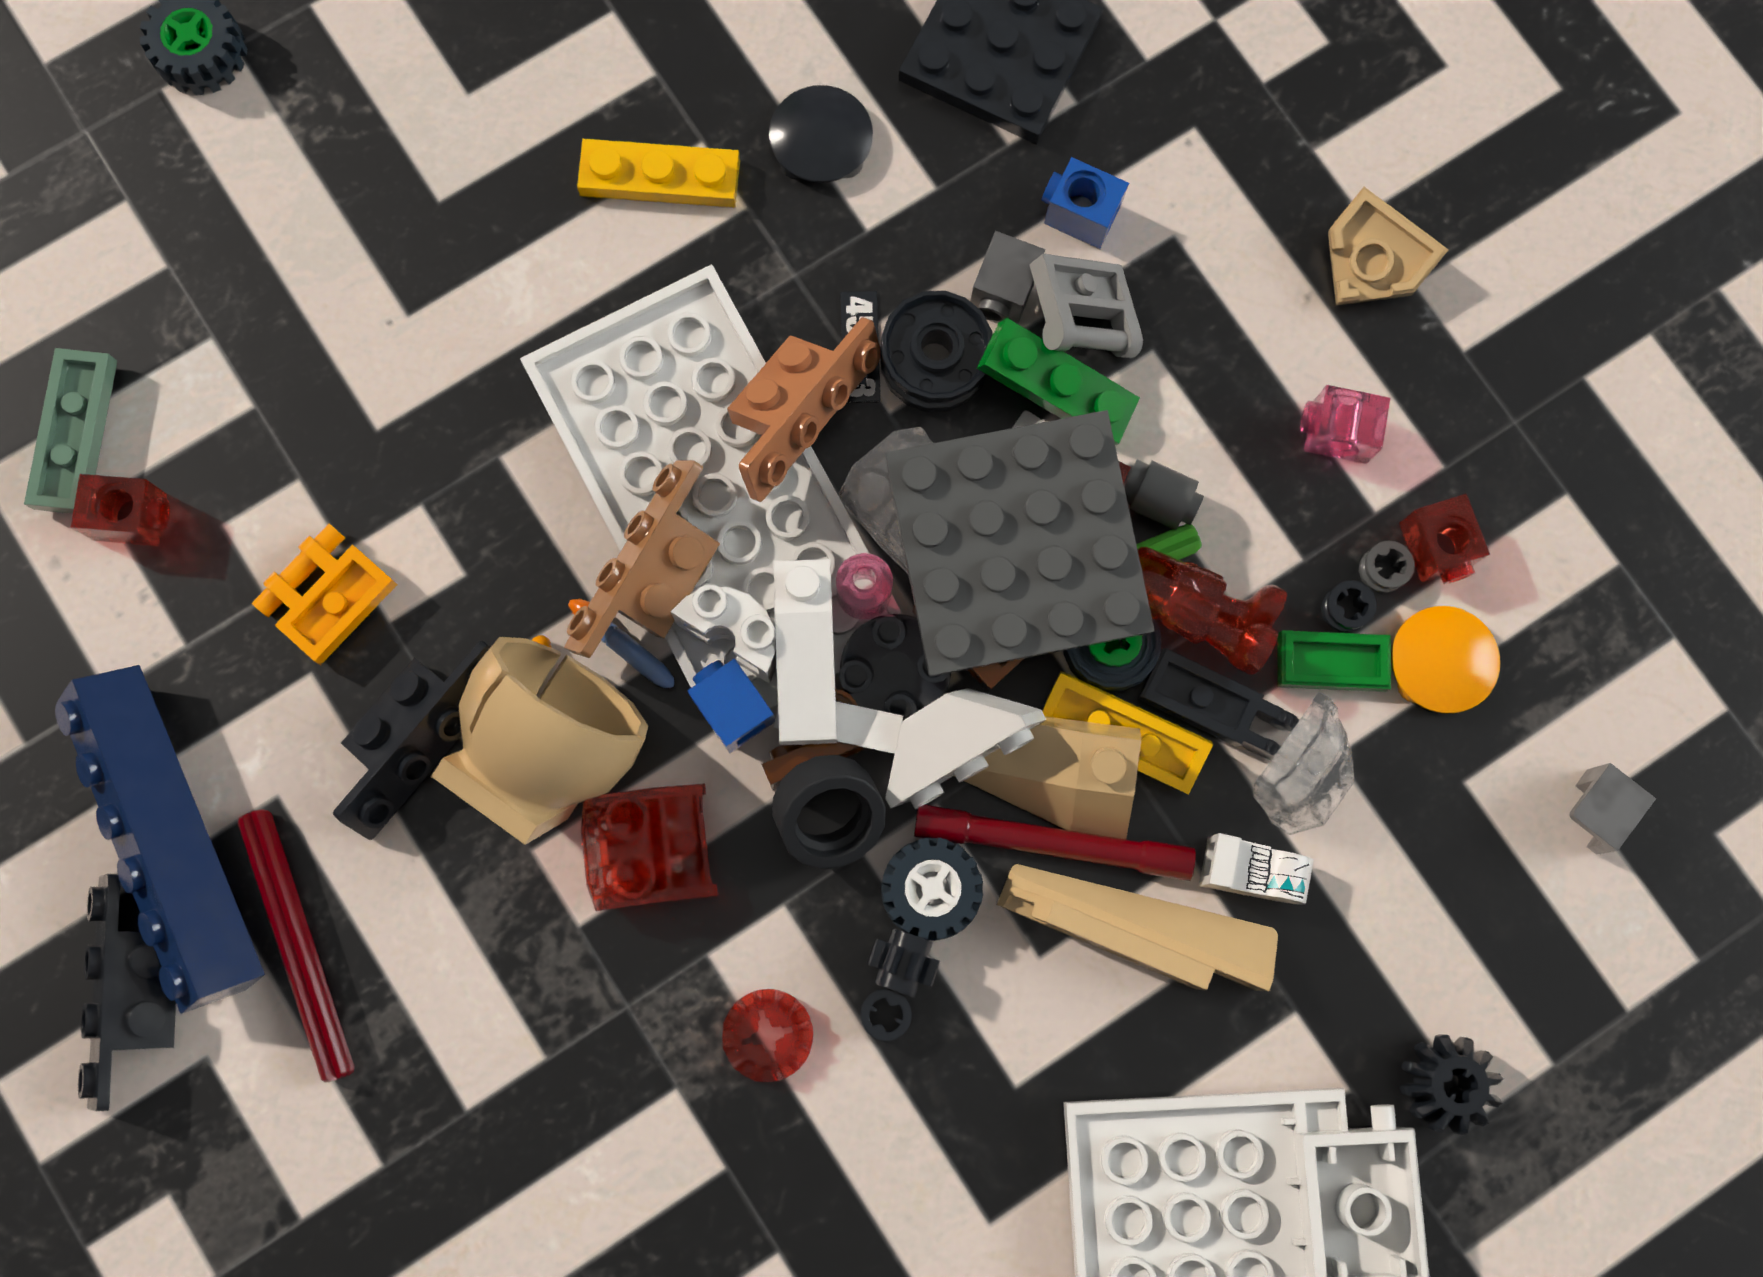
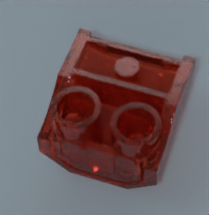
M705 783L608 793L584 801L581 838L586 886L595 911L718 896L717 884H712L706 843L703 816V796L706 795Z

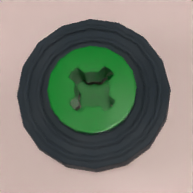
M1151 613L1155 632L1121 639L1122 646L1126 648L1125 650L1120 647V641L1116 640L1063 651L1070 671L1078 679L1105 692H1122L1139 685L1153 671L1162 651L1161 630L1153 613Z

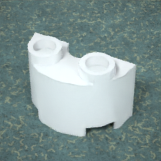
M704 585L694 593L687 595L671 611L679 627L708 645L720 638L732 640L735 643L733 653L737 655L736 661L738 664L770 684L777 667L775 628L766 609L751 595L731 587Z

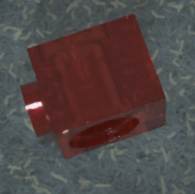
M90 474L79 475L71 528L93 541L159 546L161 530L166 529L170 519V505L167 500V493L147 479ZM133 501L131 513L125 519L118 521L117 516L120 508L125 503Z
M1467 493L1415 509L1399 523L1409 551L1413 555L1421 582L1441 577L1443 585L1460 581L1474 575L1473 565L1490 555ZM1437 533H1442L1452 540L1455 548L1454 554L1446 553L1440 548L1437 542Z

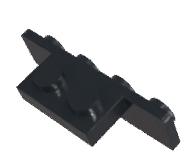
M484 641L478 642L445 682L414 658L401 674L394 679L392 684L369 711L356 723L355 727L343 739L341 744L369 770L334 809L333 816L339 822L368 840L374 839L459 740L462 732L458 705L473 669L490 648Z
M118 874L100 876L98 887H90L87 898L88 921H96L95 945L86 946L84 956L85 980L94 981L92 1003H84L81 1014L82 1039L91 1040L89 1063H81L79 1067L78 1097L79 1099H87V1108L92 1111L109 1110L112 1050L174 1048L175 1000H169L161 987L159 971L162 966L154 946L150 947L144 942L140 931L118 932L120 898Z

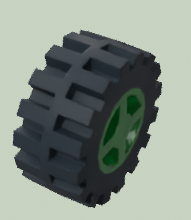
M159 0L162 5L158 9L153 6L149 7L146 14L149 16L150 21L142 20L140 30L144 34V36L139 37L140 44L145 51L144 54L155 70L170 86L174 85L178 91L187 93L190 88L195 95H204L205 88L209 87L215 93L222 90L219 85L220 82L225 80L230 85L236 79L232 72L233 70L241 72L245 65L240 56H247V47L243 42L246 39L236 20L224 4H221L219 0ZM192 44L199 46L195 49L188 48V46Z

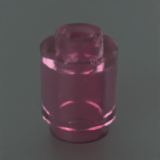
M869 553L856 554L846 559L840 566L836 576V596L842 610L853 618L863 620L875 618L886 610L891 600L893 576L887 563L880 557ZM867 579L875 584L870 589L862 590L854 582Z

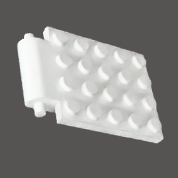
M1343 1088L1064 1102L1075 1277H1430L1415 1129L1396 1127L1394 1105H1371L1372 1127L1348 1129L1345 1090Z

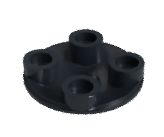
M814 85L793 92L779 104L771 119L769 137L772 151L781 164L782 171L786 176L791 179L825 183L843 178H852L860 173L863 168V162L867 158L872 146L873 128L867 110L852 94L834 86Z
M886 614L865 622L850 636L841 655L839 680L844 691L853 697L857 705L904 716L903 720L945 695L950 684L951 673L929 677L918 620L910 615Z

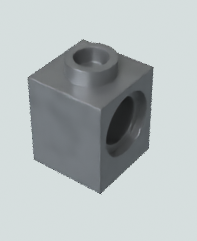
M995 231L973 285L970 302L983 312L986 320L999 323L1003 319L1009 318L1019 324L1034 286V279L1029 264L1042 253H1045L1044 248Z

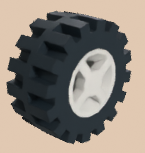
M923 838L907 844L892 857L883 874L881 895L887 914L892 922L903 932L926 940L937 941L958 934L973 921L982 903L983 879L982 874L978 870V864L963 847L949 842L947 839Z

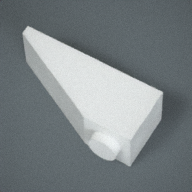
M830 559L773 561L780 745L837 743Z

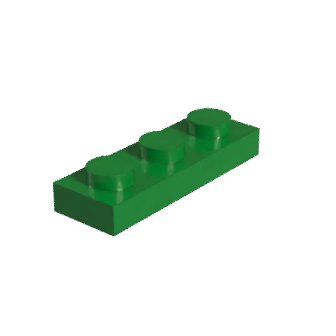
M1005 318L998 323L977 367L981 372L1061 419L1108 410L1115 445L1120 443L1140 399L1137 395L1064 351L1049 350L1045 347L1042 338L1009 318Z

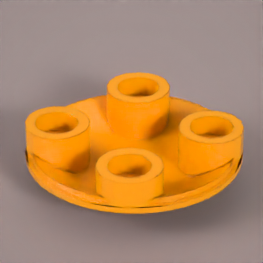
M1434 606L1415 613L1401 624L1392 644L1391 664L1397 680L1398 692L1405 700L1416 703L1430 711L1452 714L1469 710L1489 696L1499 677L1500 654L1494 636L1476 616L1456 607Z

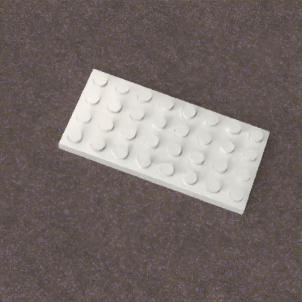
M712 264L520 358L620 552L627 542L624 534L628 524L638 512L645 511L655 495V492L652 490L654 481L662 469L677 460H694L703 466V470L676 514L712 537L720 545L691 594L704 585L731 587L747 593L766 609L775 628L773 561L830 559L835 678L839 676L843 649L856 629L865 622L881 615L902 614L811 446L804 450L787 471L784 480L778 486H775L762 502L750 498L739 470V463L762 435L733 424L727 408L766 362ZM675 621L665 636L691 688L696 685L692 680L693 677L709 664L721 660L723 665H725L735 658L736 660L737 655L733 653L735 643L732 640L720 638L708 645L679 627ZM740 665L771 711L777 709V667L769 684Z

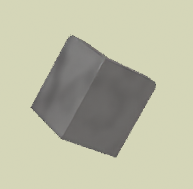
M1608 763L1587 769L1575 786L1584 794L1570 811L1569 816L1593 836L1587 845V848L1595 854L1615 852L1620 849L1656 798L1613 764Z

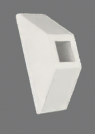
M969 688L946 693L901 722L885 797L890 808L911 801L915 809L933 801L944 794L940 785L944 781L955 775L957 780L962 782L986 769L989 765L984 757L999 748L1004 755H1007L1031 742L1034 736L1030 729L1047 720L1041 709Z

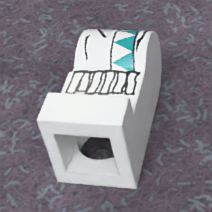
M1222 833L1208 837L1199 886L1278 902L1306 904L1314 859L1296 853L1274 850L1270 846L1241 840L1242 838Z

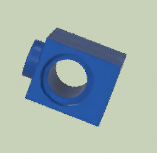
M1071 157L1063 175L1054 171L1046 186L1041 200L1049 204L1044 224L1101 249L1122 205L1129 183ZM1073 196H1083L1089 199L1093 205L1090 207H1079L1070 198Z
M735 658L723 665L721 660H717L703 668L693 677L692 680L696 685L687 690V692L729 753H732L775 723L773 712Z

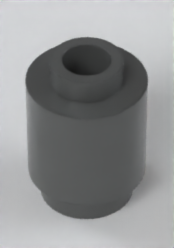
M1137 459L1124 485L1127 503L1130 504L1129 510L1173 530H1176L1181 522L1191 525L1204 498L1203 495L1195 492L1199 481L1153 460L1147 464Z

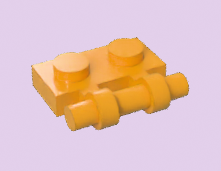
M330 523L314 539L309 535L298 546L301 552L280 574L274 571L263 582L266 588L252 602V605L268 618L282 603L288 606L290 609L275 626L314 662L320 665L398 585L353 544L338 560L331 555L345 537ZM319 566L325 573L302 596L296 589Z

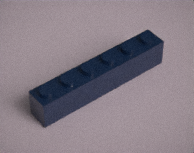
M140 665L71 680L57 701L55 707L56 720L61 732L65 736H71L78 754L76 756L78 777L86 788L91 787L98 805L96 819L99 830L106 840H112L119 858L117 873L120 883L127 893H133L140 911L138 916L140 934L148 946H154L162 966L159 971V979L165 995L169 1000H175L180 1014L247 990L261 979L265 973Z

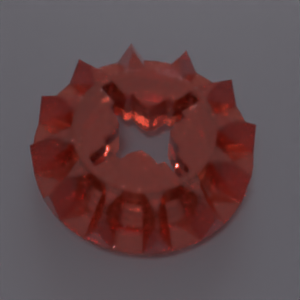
M776 989L753 991L735 1002L723 1023V1049L733 1068L753 1081L776 1082L783 1080L798 1071L810 1054L813 1044V1026L810 1016L805 1007L795 997L786 992ZM760 1010H764L766 1019L769 1018L772 1027L782 1026V1029L792 1027L793 1032L785 1033L784 1037L776 1040V1050L774 1051L776 1060L771 1061L770 1054L766 1052L763 1044L754 1045L752 1042L744 1045L743 1039L750 1038L751 1034L759 1031Z

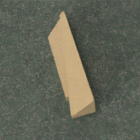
M1019 864L1012 866L996 904L1196 990H1207L1213 973L1256 991H1269L1273 982L1278 933L1272 927Z

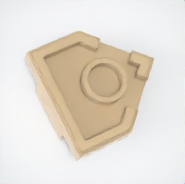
M1363 187L1328 231L1336 305L1412 296L1447 253L1448 249L1366 187Z

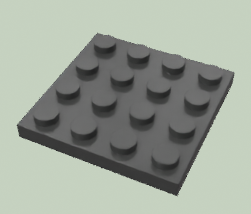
M1108 410L885 453L929 677L1155 632Z

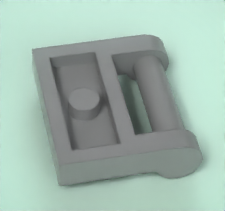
M1044 253L1029 264L1046 321L1042 333L1043 343L1046 348L1056 351H1067L1071 347L1109 350L1115 356L1133 358L1140 353L1143 345V336L1122 265ZM1073 316L1110 320L1113 329L1075 325Z

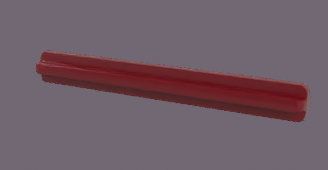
M264 809L246 813L238 819V825L320 1079L324 1083L339 1080L354 1072V1064L272 813Z

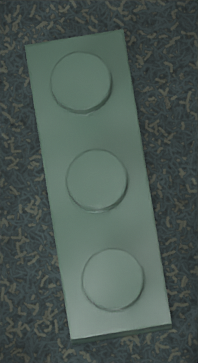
M55 348L24 501V505L33 510L88 515L117 366V360L109 353Z

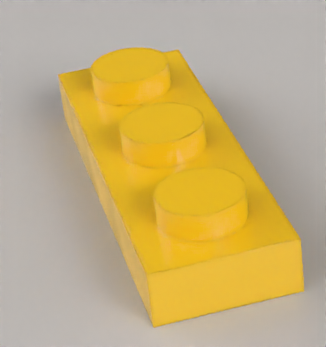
M582 139L577 188L580 196L736 208L740 164L739 150Z
M1060 671L1042 709L1045 717L1140 728L1141 747L1138 771L1188 795L1213 746L1212 741L1063 671Z

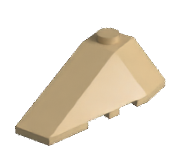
M1046 717L1047 720L1030 729L1034 736L1031 742L1007 755H1004L1000 748L984 757L989 765L986 769L964 780L1065 830L1126 839L1141 747L1140 728Z

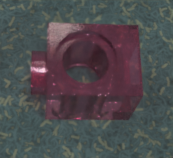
M1326 385L1314 401L1308 400L1305 404L1300 422V432L1307 433L1304 451L1367 464L1383 448L1390 397Z

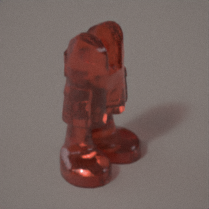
M1148 547L1137 549L1152 619L1161 620L1162 624L1168 629L1175 631L1194 644H1198L1203 640L1207 641L1222 652L1228 661L1242 672L1253 675L1263 667L1277 641L1278 631L1272 628V625L1284 607L1287 598L1286 590L1276 585H1266L1260 588L1250 599H1235L1224 594L1227 582L1223 580L1224 577L1198 567L1194 563H1184Z

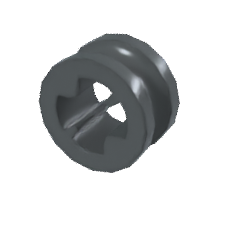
M1383 541L1363 555L1359 564V574L1363 583L1372 591L1383 594L1390 593L1410 580L1414 573L1415 562L1413 555L1406 546L1395 541ZM1386 555L1395 561L1391 567L1398 566V573L1392 574L1387 579L1378 574L1382 567L1375 568L1374 565L1375 562H1379Z

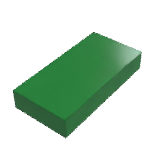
M1282 630L1277 634V687L1386 692L1391 689V635Z

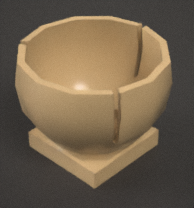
M499 637L473 669L458 705L463 749L442 758L431 777L520 842L527 844L568 820L579 802L608 793L633 766L645 741L648 724L631 700L604 677L568 655L564 657L538 698L536 694L546 676L561 656V652L526 638Z

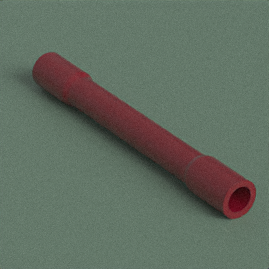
M923 805L918 808L914 828V837L942 838L956 844L973 843L1135 869L1142 874L1191 881L1195 868L1196 850L1192 847L1149 840L1137 842L975 816L967 811L931 805Z

